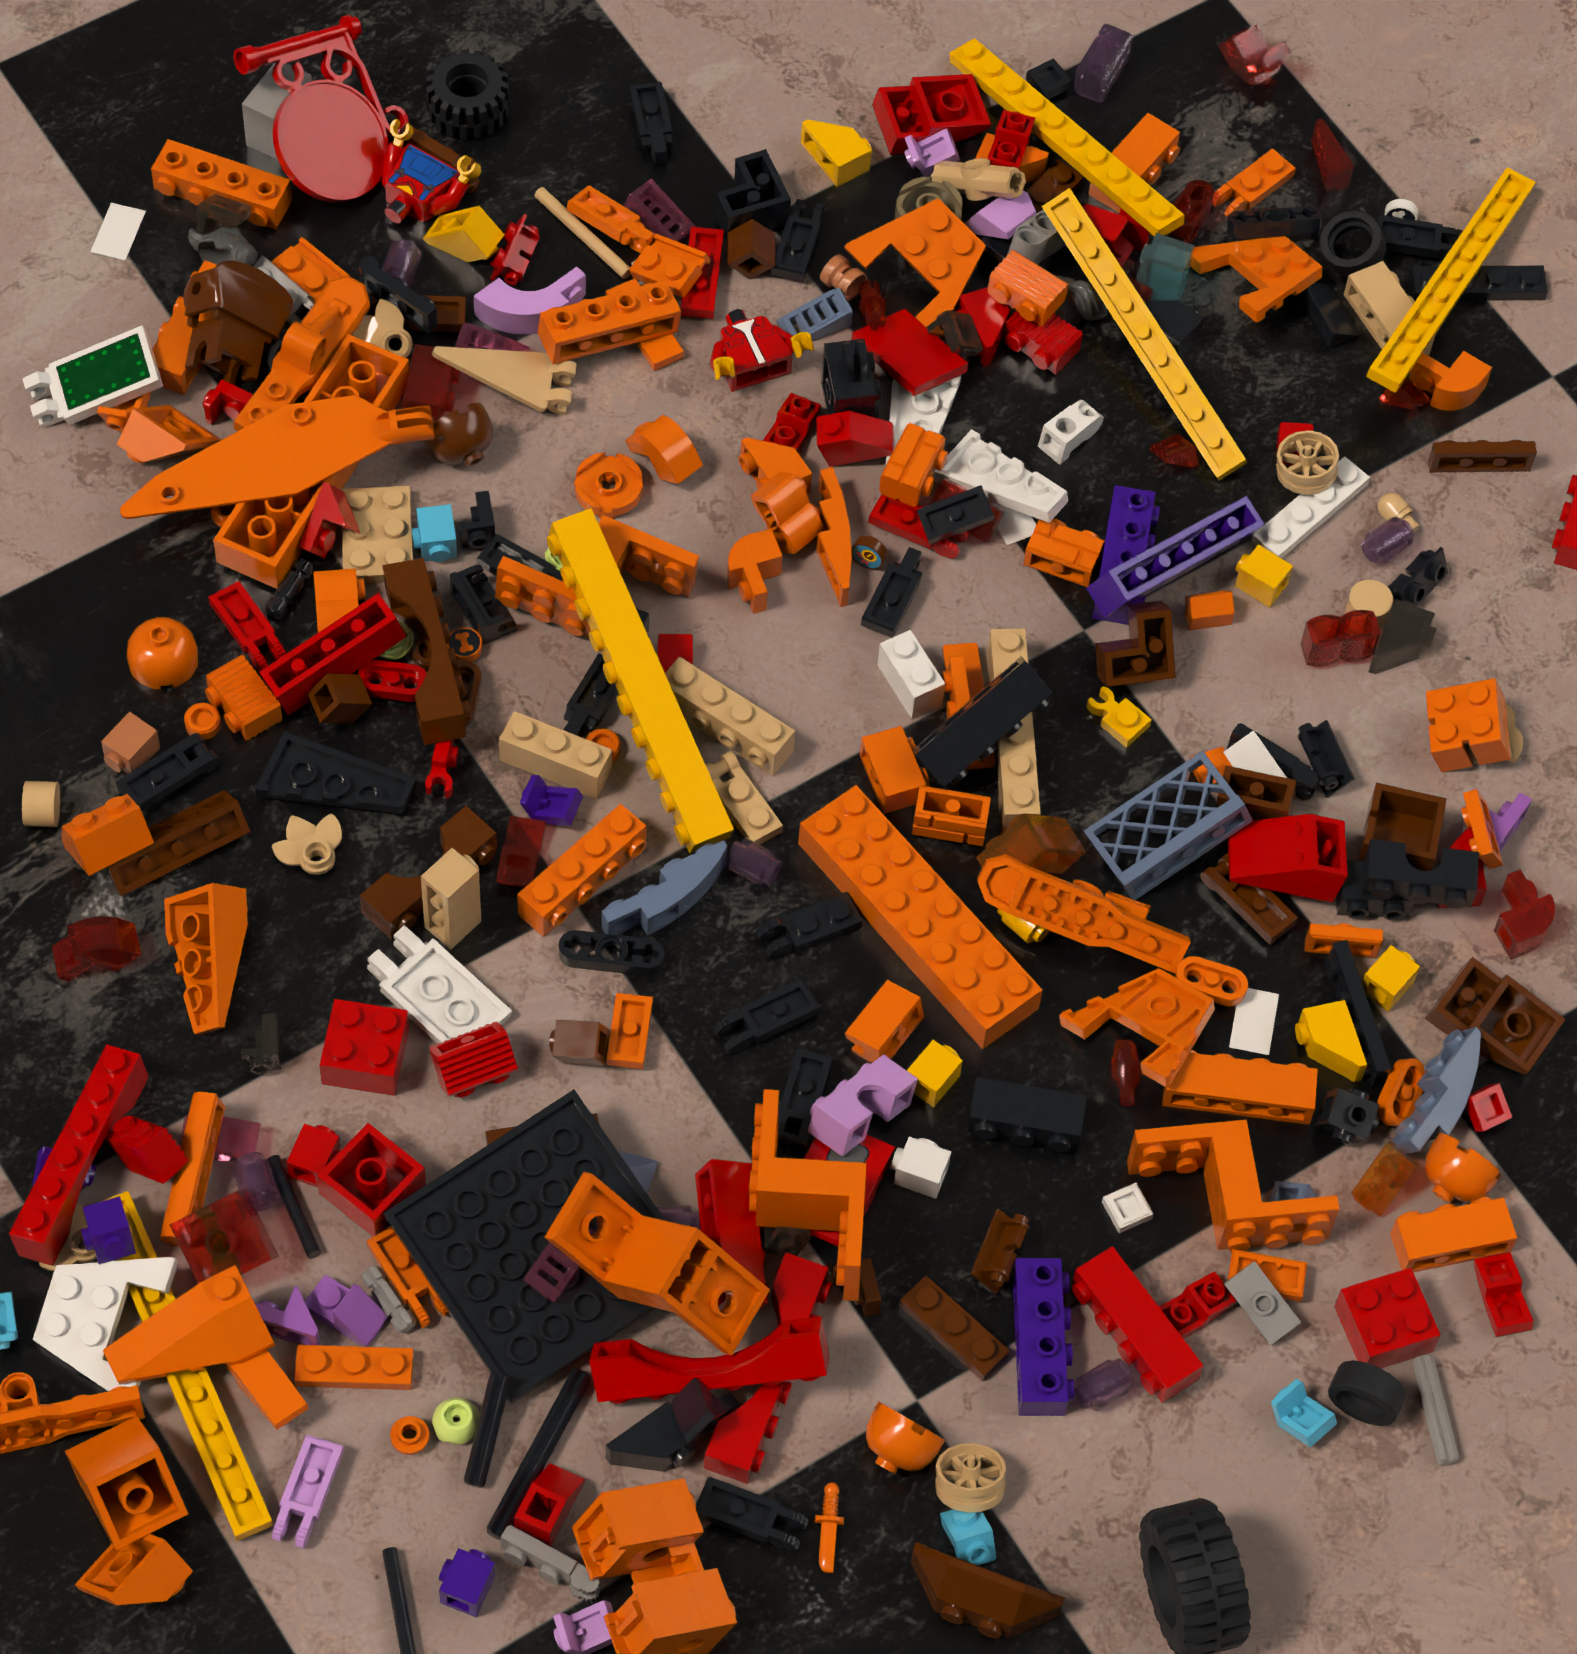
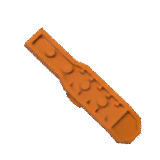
M350 276L328 282L319 299L302 322L295 321L287 330L281 344V350L273 359L271 372L234 420L233 429L239 431L285 405L294 404L300 395L314 387L346 336L354 334L370 308L365 284Z
M1007 854L986 859L977 878L985 902L1008 914L1087 946L1113 948L1174 974L1191 943L1188 936L1121 910L1111 899L1104 897L1099 888L1086 881L1076 879L1073 883L1028 866Z
M23 1372L10 1374L0 1384V1454L49 1444L75 1433L121 1424L135 1416L139 1420L144 1419V1408L138 1385L131 1387L119 1386L108 1392L94 1395H78L71 1400L41 1404L31 1376ZM19 1396H25L24 1398H21V1399H15V1398H17V1397H19Z

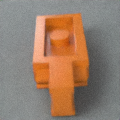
M590 185L567 203V211L614 240L621 242V244H629L631 249L639 253L647 245L651 246L655 233L645 228L640 222L641 217Z

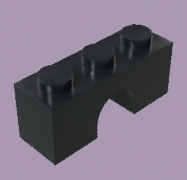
M1370 839L1364 856L1362 894L1372 895L1382 900L1398 898L1406 899L1416 904L1431 902L1445 904L1450 908L1471 907L1477 892L1479 852L1442 848L1436 868L1431 871H1421L1409 864L1406 858V843Z

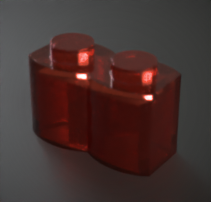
M1354 610L1345 613L1341 617L1321 615L1306 622L1300 645L1306 665L1329 666L1339 660L1356 662L1368 659L1374 655L1381 632L1373 611Z

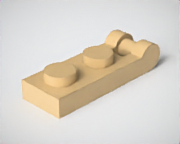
M732 751L721 755L720 760L714 764L710 762L705 764L726 813L752 849L783 832L782 823L743 771ZM728 773L731 779L723 783L719 777Z

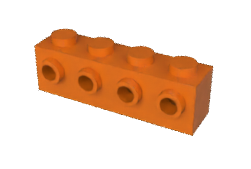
M169 139L151 168L154 189L167 196L173 195L188 200L197 206H206L218 210L227 216H236L251 221L257 226H266L276 230L292 202L290 179Z
M666 280L657 283H647L638 288L615 291L606 296L584 299L575 304L553 307L547 311L540 312L537 334L553 365L678 332L681 309Z
M620 803L517 894L518 915L542 937H545L551 930L561 925L578 906L587 902L593 893L605 882L613 879L619 870L631 859L641 854L646 847V825Z

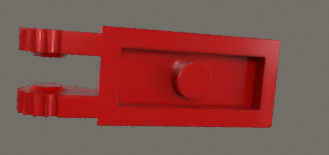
M881 494L869 515L868 523L930 550L932 548L937 554L946 558H957L960 548L948 539L963 543L969 536L968 531L930 545L917 513V509L923 506L918 504L913 507L900 502L899 499L895 500Z
M240 581L208 597L211 607L245 654L248 653L252 663L259 672L268 666L266 658L258 649L259 646L267 643L271 653L277 660L286 654L284 647L275 636V630Z

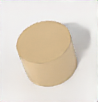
M1363 580L1356 583L1350 591L1345 608V617L1348 623L1356 630L1367 633L1383 628L1388 620L1393 604V595L1390 589L1385 584L1376 580Z
M25 781L22 794L23 825L57 827L60 816L59 783Z

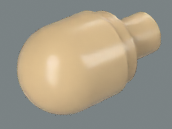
M1390 492L1381 496L1377 505L1378 511L1391 526L1393 525L1395 528L1401 526L1409 535L1413 534L1420 527L1411 517L1413 513L1411 506L1399 494Z

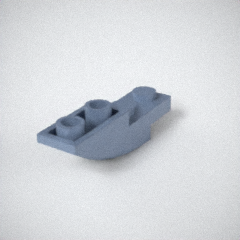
M723 840L714 845L706 844L700 847L695 854L684 859L676 858L669 861L660 869L659 885H648L631 898L626 900L619 899L610 903L605 910H602V929L604 933L619 935L641 924L648 936L683 915L702 898L723 870L727 861V844Z
M1477 1027L1462 1031L1457 1029L1451 1032L1443 1040L1442 1044L1444 1047L1440 1053L1430 1059L1424 1066L1425 1073L1417 1085L1425 1093L1415 1102L1414 1106L1416 1109L1411 1116L1397 1126L1395 1130L1397 1135L1389 1144V1147L1397 1156L1420 1151L1428 1140L1436 1139L1439 1133L1449 1135L1459 1120L1467 1104L1478 1068L1481 1031Z

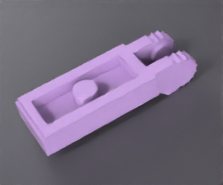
M310 1435L305 1436L279 1504L280 1512L273 1528L272 1539L282 1540L286 1535L291 1514L303 1517L300 1528L295 1536V1546L305 1548L311 1535L314 1521H318L344 1453V1446Z

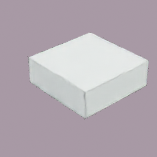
M1137 1183L1108 1194L1102 1199V1204L1118 1233H1122L1153 1218V1212Z

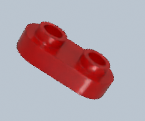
M371 660L358 670V674L361 676L369 697L415 702V694L427 675V672L418 665L383 660ZM380 680L381 683L378 685L371 684V681ZM409 684H414L417 686L412 689L406 688V686Z

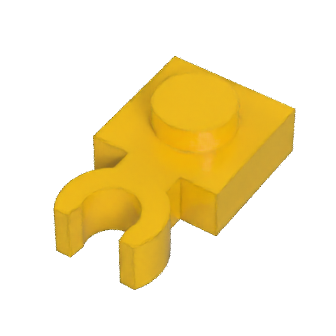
M1103 686L1099 693V696L1105 703H1098L1091 697L1088 699L1087 709L1089 712L1096 716H1103L1100 726L1126 748L1151 725L1152 719L1127 698L1118 704L1114 700L1113 692L1107 687Z

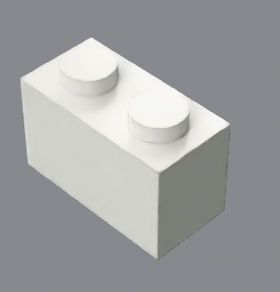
M906 631L880 643L877 666L911 719L942 706L945 682L912 631Z

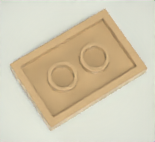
M410 486L340 489L345 492L360 530V534L342 528L343 569L356 568L357 579H364V583L384 582L382 565L413 560Z

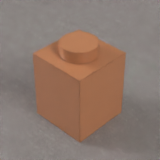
M131 712L101 741L105 763L116 772L123 771L127 775L147 763L160 749L157 730Z

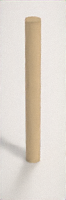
M544 187L539 188L535 192V198L621 278L626 279L631 275L629 272L630 267L579 219L567 211V208Z

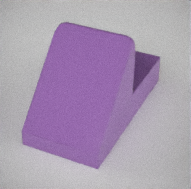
M1521 792L1512 803L1506 801L1498 814L1489 810L1500 851L1526 817L1532 799Z
M326 1274L305 1300L311 1315L362 1347H368L389 1320L382 1309L360 1286L354 1283L348 1289Z
M297 1286L292 1291L285 1311H282L278 1305L269 1301L255 1302L272 1337L297 1345H320L318 1328Z

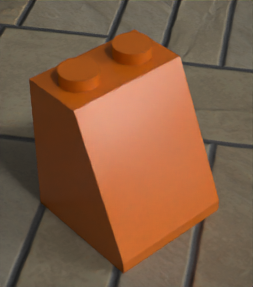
M137 1416L65 1451L81 1488L116 1550L188 1515L160 1448Z

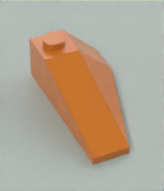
M210 883L164 899L166 938L168 945L174 946L178 961L174 966L177 975H183L186 990L183 997L195 1035H202L225 1027L248 925L246 889Z
M236 1265L200 1282L104 1348L103 1352L117 1382L121 1385L165 1377L167 1373L190 1369L191 1372L204 1370V1367L226 1363L228 1366L239 1364L275 1346V1343Z

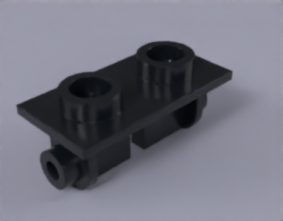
M1442 547L1436 552L1432 550L1421 551L1405 569L1406 574L1412 577L1401 573L1387 586L1393 595V604L1396 602L1402 603L1404 615L1408 616L1417 605L1421 604L1434 587L1441 583L1449 573Z
M1328 720L1323 721L1316 727H1312L1311 723H1305L1298 728V739L1313 770L1318 772L1319 784L1326 798H1329L1355 780Z

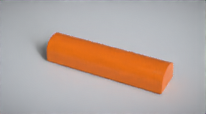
M195 1092L192 1096L180 1148L185 1151L184 1155L189 1156L188 1162L174 1174L159 1238L162 1242L169 1245L189 1249L194 1247L200 1222L198 1212L203 1209L226 1108L216 1093Z

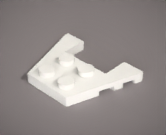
M172 1257L109 1261L102 1264L95 1262L56 1265L32 1340L107 1391L119 1386L131 1387L138 1385L139 1388L141 1381L119 1385L103 1349L113 1342L130 1286L134 1285L169 1294L179 1261Z

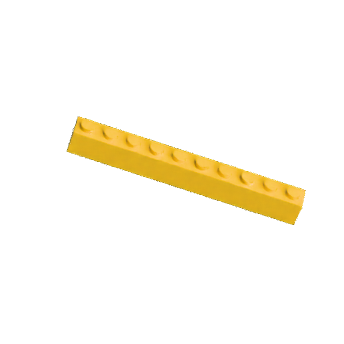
M592 508L552 522L549 536L546 537L549 550L553 556L558 555L563 568L560 569L562 579L567 588H573L577 597L574 601L576 611L581 620L586 619L591 629L588 633L589 639L595 652L600 651L605 661L603 671L607 681L610 684L615 683L619 696H617L618 706L624 716L629 715L634 727L631 728L633 740L638 748L643 747L648 758L645 761L647 772L653 781L657 780L662 793L659 796L666 813L671 812L677 825L674 826V832L681 846L686 845L691 854L706 844H716L728 839L734 828Z

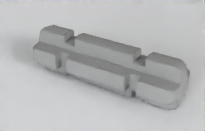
M375 1265L369 1267L362 1273L363 1282L368 1289H373L371 1294L386 1316L392 1317L390 1321L396 1331L399 1333L410 1331L417 1324L415 1316L410 1309L406 1311L407 1304L403 1302L391 1281H386L388 1277L382 1267Z

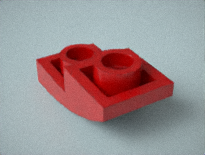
M1003 110L996 128L995 139L987 158L990 160V165L1017 167L1020 171L1033 130L1035 117L1027 116L1020 112Z
M790 393L778 410L776 422L763 441L793 447L799 452L816 421V417H818L822 405L805 397Z
M1214 1271L1186 1286L1181 1295L1159 1307L1182 1338L1185 1339L1226 1312L1237 1301Z

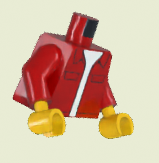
M736 309L729 312L725 317L728 326L720 330V340L713 346L709 365L715 374V380H720V376H727L729 388L733 392L791 374L792 353H795L796 358L802 356V351H813L815 349L810 333L801 332L791 335L777 325H772L765 316L747 319L742 309Z

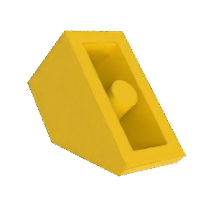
M809 119L802 122L801 144L836 187L870 171L872 148L865 138H861L854 128Z
M480 206L439 215L423 240L427 244L463 261L472 262L491 258L497 252V244L505 234Z
M1345 1000L1304 1008L1299 1022L1295 1024V1033L1298 1043L1305 1046L1308 1057L1353 1082L1361 1081L1367 1063Z

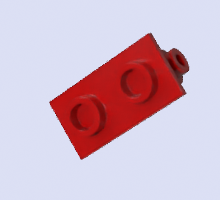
M526 214L516 224L510 222L504 232L505 235L502 237V240L506 241L504 248L498 249L491 262V266L495 267L490 278L491 281L498 275L505 277V282L510 285H516L517 282L523 279L530 260L519 255V253L530 258L540 238L537 227L524 225L527 217Z

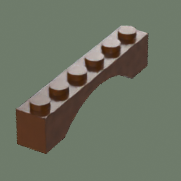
M424 558L382 565L385 591L390 610L395 617L404 621L419 635L431 657L429 670L424 682L415 694L417 719L423 743L427 745L465 738V722H471L468 701L460 700V696L464 695L461 675H454L453 669H457L454 648L447 649L446 643L451 642L447 622L441 623L439 617H444L441 597H434L433 592L437 591L434 571H427Z

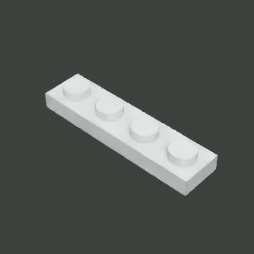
M1346 457L1342 458L1338 462L1336 481L1328 489L1317 494H1300L1255 532L1251 543L1255 546L1259 544L1278 557L1283 558L1368 485L1370 477Z

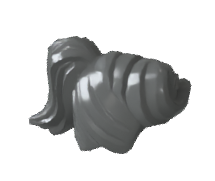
M226 225L209 234H201L193 228L189 230V242L199 252L203 262L206 260L218 264L223 261L234 260L252 265L257 260V251L243 237L240 229L233 225Z
M1057 276L1068 283L1066 300L1054 312L1056 316H1060L1061 319H1065L1067 323L1074 326L1081 322L1083 318L1089 321L1100 320L1108 315L1109 310L1105 304L1099 303L1092 286L1088 282Z

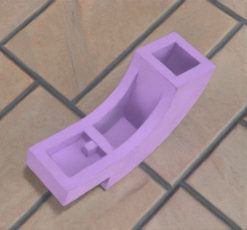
M575 267L550 286L537 291L517 290L498 278L474 295V316L486 325L503 332L537 334L540 312L547 311L553 307L575 304L583 299L586 295V275L578 267Z

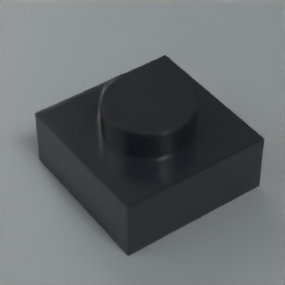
M1054 58L1028 70L1026 74L1027 82L1047 99L1071 88V78Z

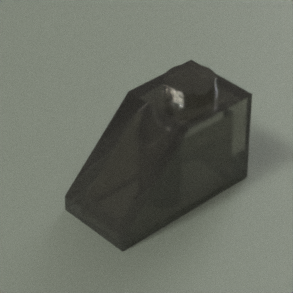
M1395 599L1368 672L1377 674L1419 659L1423 646L1430 648L1437 628L1431 626L1435 613Z

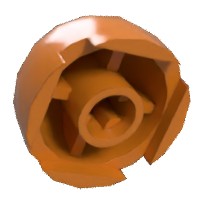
M156 617L146 620L133 631L128 640L127 661L132 676L140 684L152 689H161V686L172 685L174 688L181 686L189 680L197 669L198 647L192 632L183 623L169 617Z
M1439 1133L1432 1143L1425 1161L1427 1178L1435 1185L1432 1192L1449 1204L1454 1199L1464 1203H1471L1481 1197H1485L1500 1179V1171L1472 1148L1467 1150L1458 1146L1459 1140L1447 1134Z
M879 1401L871 1413L866 1426L868 1446L878 1455L875 1463L894 1474L898 1468L910 1472L923 1469L932 1462L945 1442V1439Z

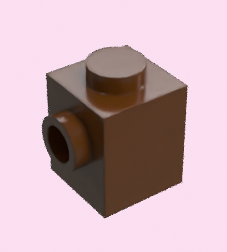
M753 219L729 231L727 265L750 280L775 266V233Z
M327 673L307 693L320 723L353 724L372 705L359 674Z
M556 1020V1028L551 1032L549 1040L552 1056L564 1064L606 1066L610 1029L600 1022Z

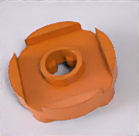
M605 452L593 454L582 461L577 468L574 481L576 498L584 509L592 508L593 513L600 519L602 515L614 519L616 516L631 511L642 498V472L635 461L626 455L616 453V457L605 456ZM605 480L608 483L615 481V488H603L602 481Z

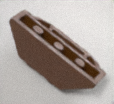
M918 1542L915 1543L911 1563L934 1611L941 1613V1617L951 1623L962 1624L965 1622L978 1627V1631L988 1637L1000 1638L1002 1636L1009 1639L1054 1620L1060 1615L1065 1597L1052 1594Z

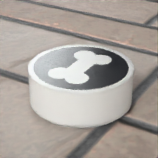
M1395 199L1386 205L1384 215L1417 220L1418 208L1409 200Z

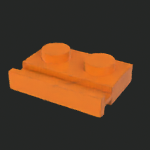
M655 233L651 246L647 245L630 267L629 272L633 278L645 283H657L666 280L672 294L684 298L702 274L701 269L704 264H709L711 260L707 253Z
M303 237L299 239L297 245L294 247L290 246L271 261L311 295L315 303L329 281L349 276V274Z

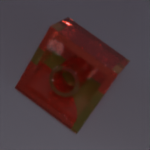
M247 1189L237 1190L169 1224L198 1284L236 1265L242 1276L279 1258Z

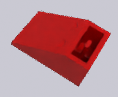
M1314 814L1253 820L1228 837L1230 882L1332 903L1348 876L1345 821Z

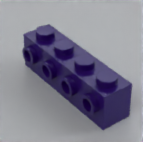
M1114 486L1099 578L1109 570L1154 546L1155 535L1149 534L1150 526H1157L1160 506H1154L1155 492ZM1146 595L1131 604L1145 603ZM1094 603L1092 619L1129 625L1127 606L1104 618L1096 603Z
M1016 1258L1012 1277L1018 1416H1065L1068 1402H1074V1380L1067 1379L1066 1367L1072 1366V1343H1065V1330H1070L1071 1311L1070 1307H1064L1063 1295H1068L1069 1274L1068 1272H1062L1061 1258Z

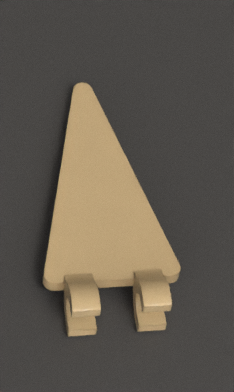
M441 346L435 347L432 352L434 358L539 412H544L548 408L555 414L564 415L567 405L569 406L571 403L572 391L565 388H550L552 381L563 387L570 386L571 377L574 378L577 363L567 360L552 365L548 354L542 352Z

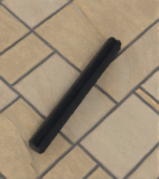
M579 1368L571 1370L487 1525V1533L491 1537L501 1540L500 1537L507 1525H514V1516L528 1489L543 1471L590 1383V1375Z

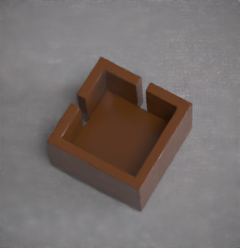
M1376 782L1368 807L1358 861H1364L1370 839L1406 843V858L1409 863H1413L1414 868L1421 871H1431L1436 858L1447 798Z

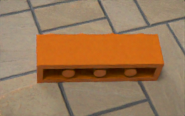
M204 260L198 272L194 271L192 275L215 268L217 264ZM179 296L174 304L171 318L168 322H164L161 325L158 340L152 350L163 388L185 395L202 364L199 363L198 368L191 370L185 368L193 328L187 326L188 317L184 315L186 309L182 296ZM210 310L200 313L198 321L213 318L214 311Z
M1191 1050L1171 1085L1167 1088L1164 1087L1162 1106L1310 1125L1315 1110L1318 1069L1308 1068L1301 1063L1283 1065L1271 1063L1263 1058L1244 1060L1236 1059L1229 1054H1216L1213 1056L1198 1054L1196 1051Z

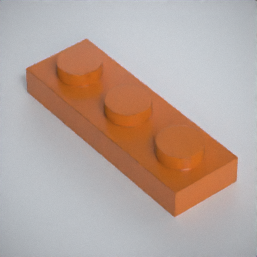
M297 1345L295 1387L411 1390L413 1348Z

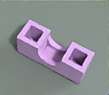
M883 1054L873 1063L864 1064L850 1080L844 1079L841 1081L836 1089L827 1097L821 1096L815 1101L810 1110L812 1118L808 1132L836 1153L844 1156L865 1140L873 1113L889 1122L910 1106L918 1078Z

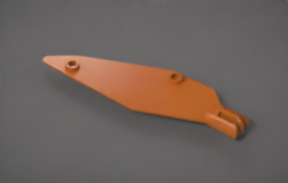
M356 395L285 405L154 476L120 507V514L125 519H134L298 495L389 445L434 439L431 407L426 405L385 411Z

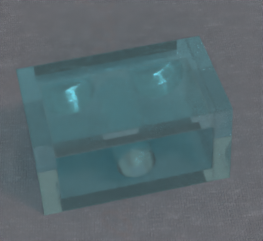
M1156 233L1151 245L1145 244L1139 260L1141 266L1135 283L1140 284L1139 295L1143 300L1180 301L1187 284L1194 245Z

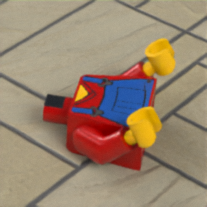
M393 120L390 124V132L395 138L388 145L382 172V185L386 191V201L390 204L385 209L387 217L394 223H401L407 215L421 222H427L434 215L437 216L457 208L469 187L468 180L480 176L481 166L475 162L471 169L467 171L471 158L465 155L458 160L457 169L410 143L406 147L403 146L404 141L412 137L413 128L407 123L405 132L399 135L400 120Z

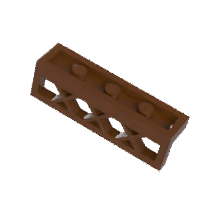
M223 790L148 827L154 841L153 844L105 869L108 871L116 892L123 896L251 831L238 801Z

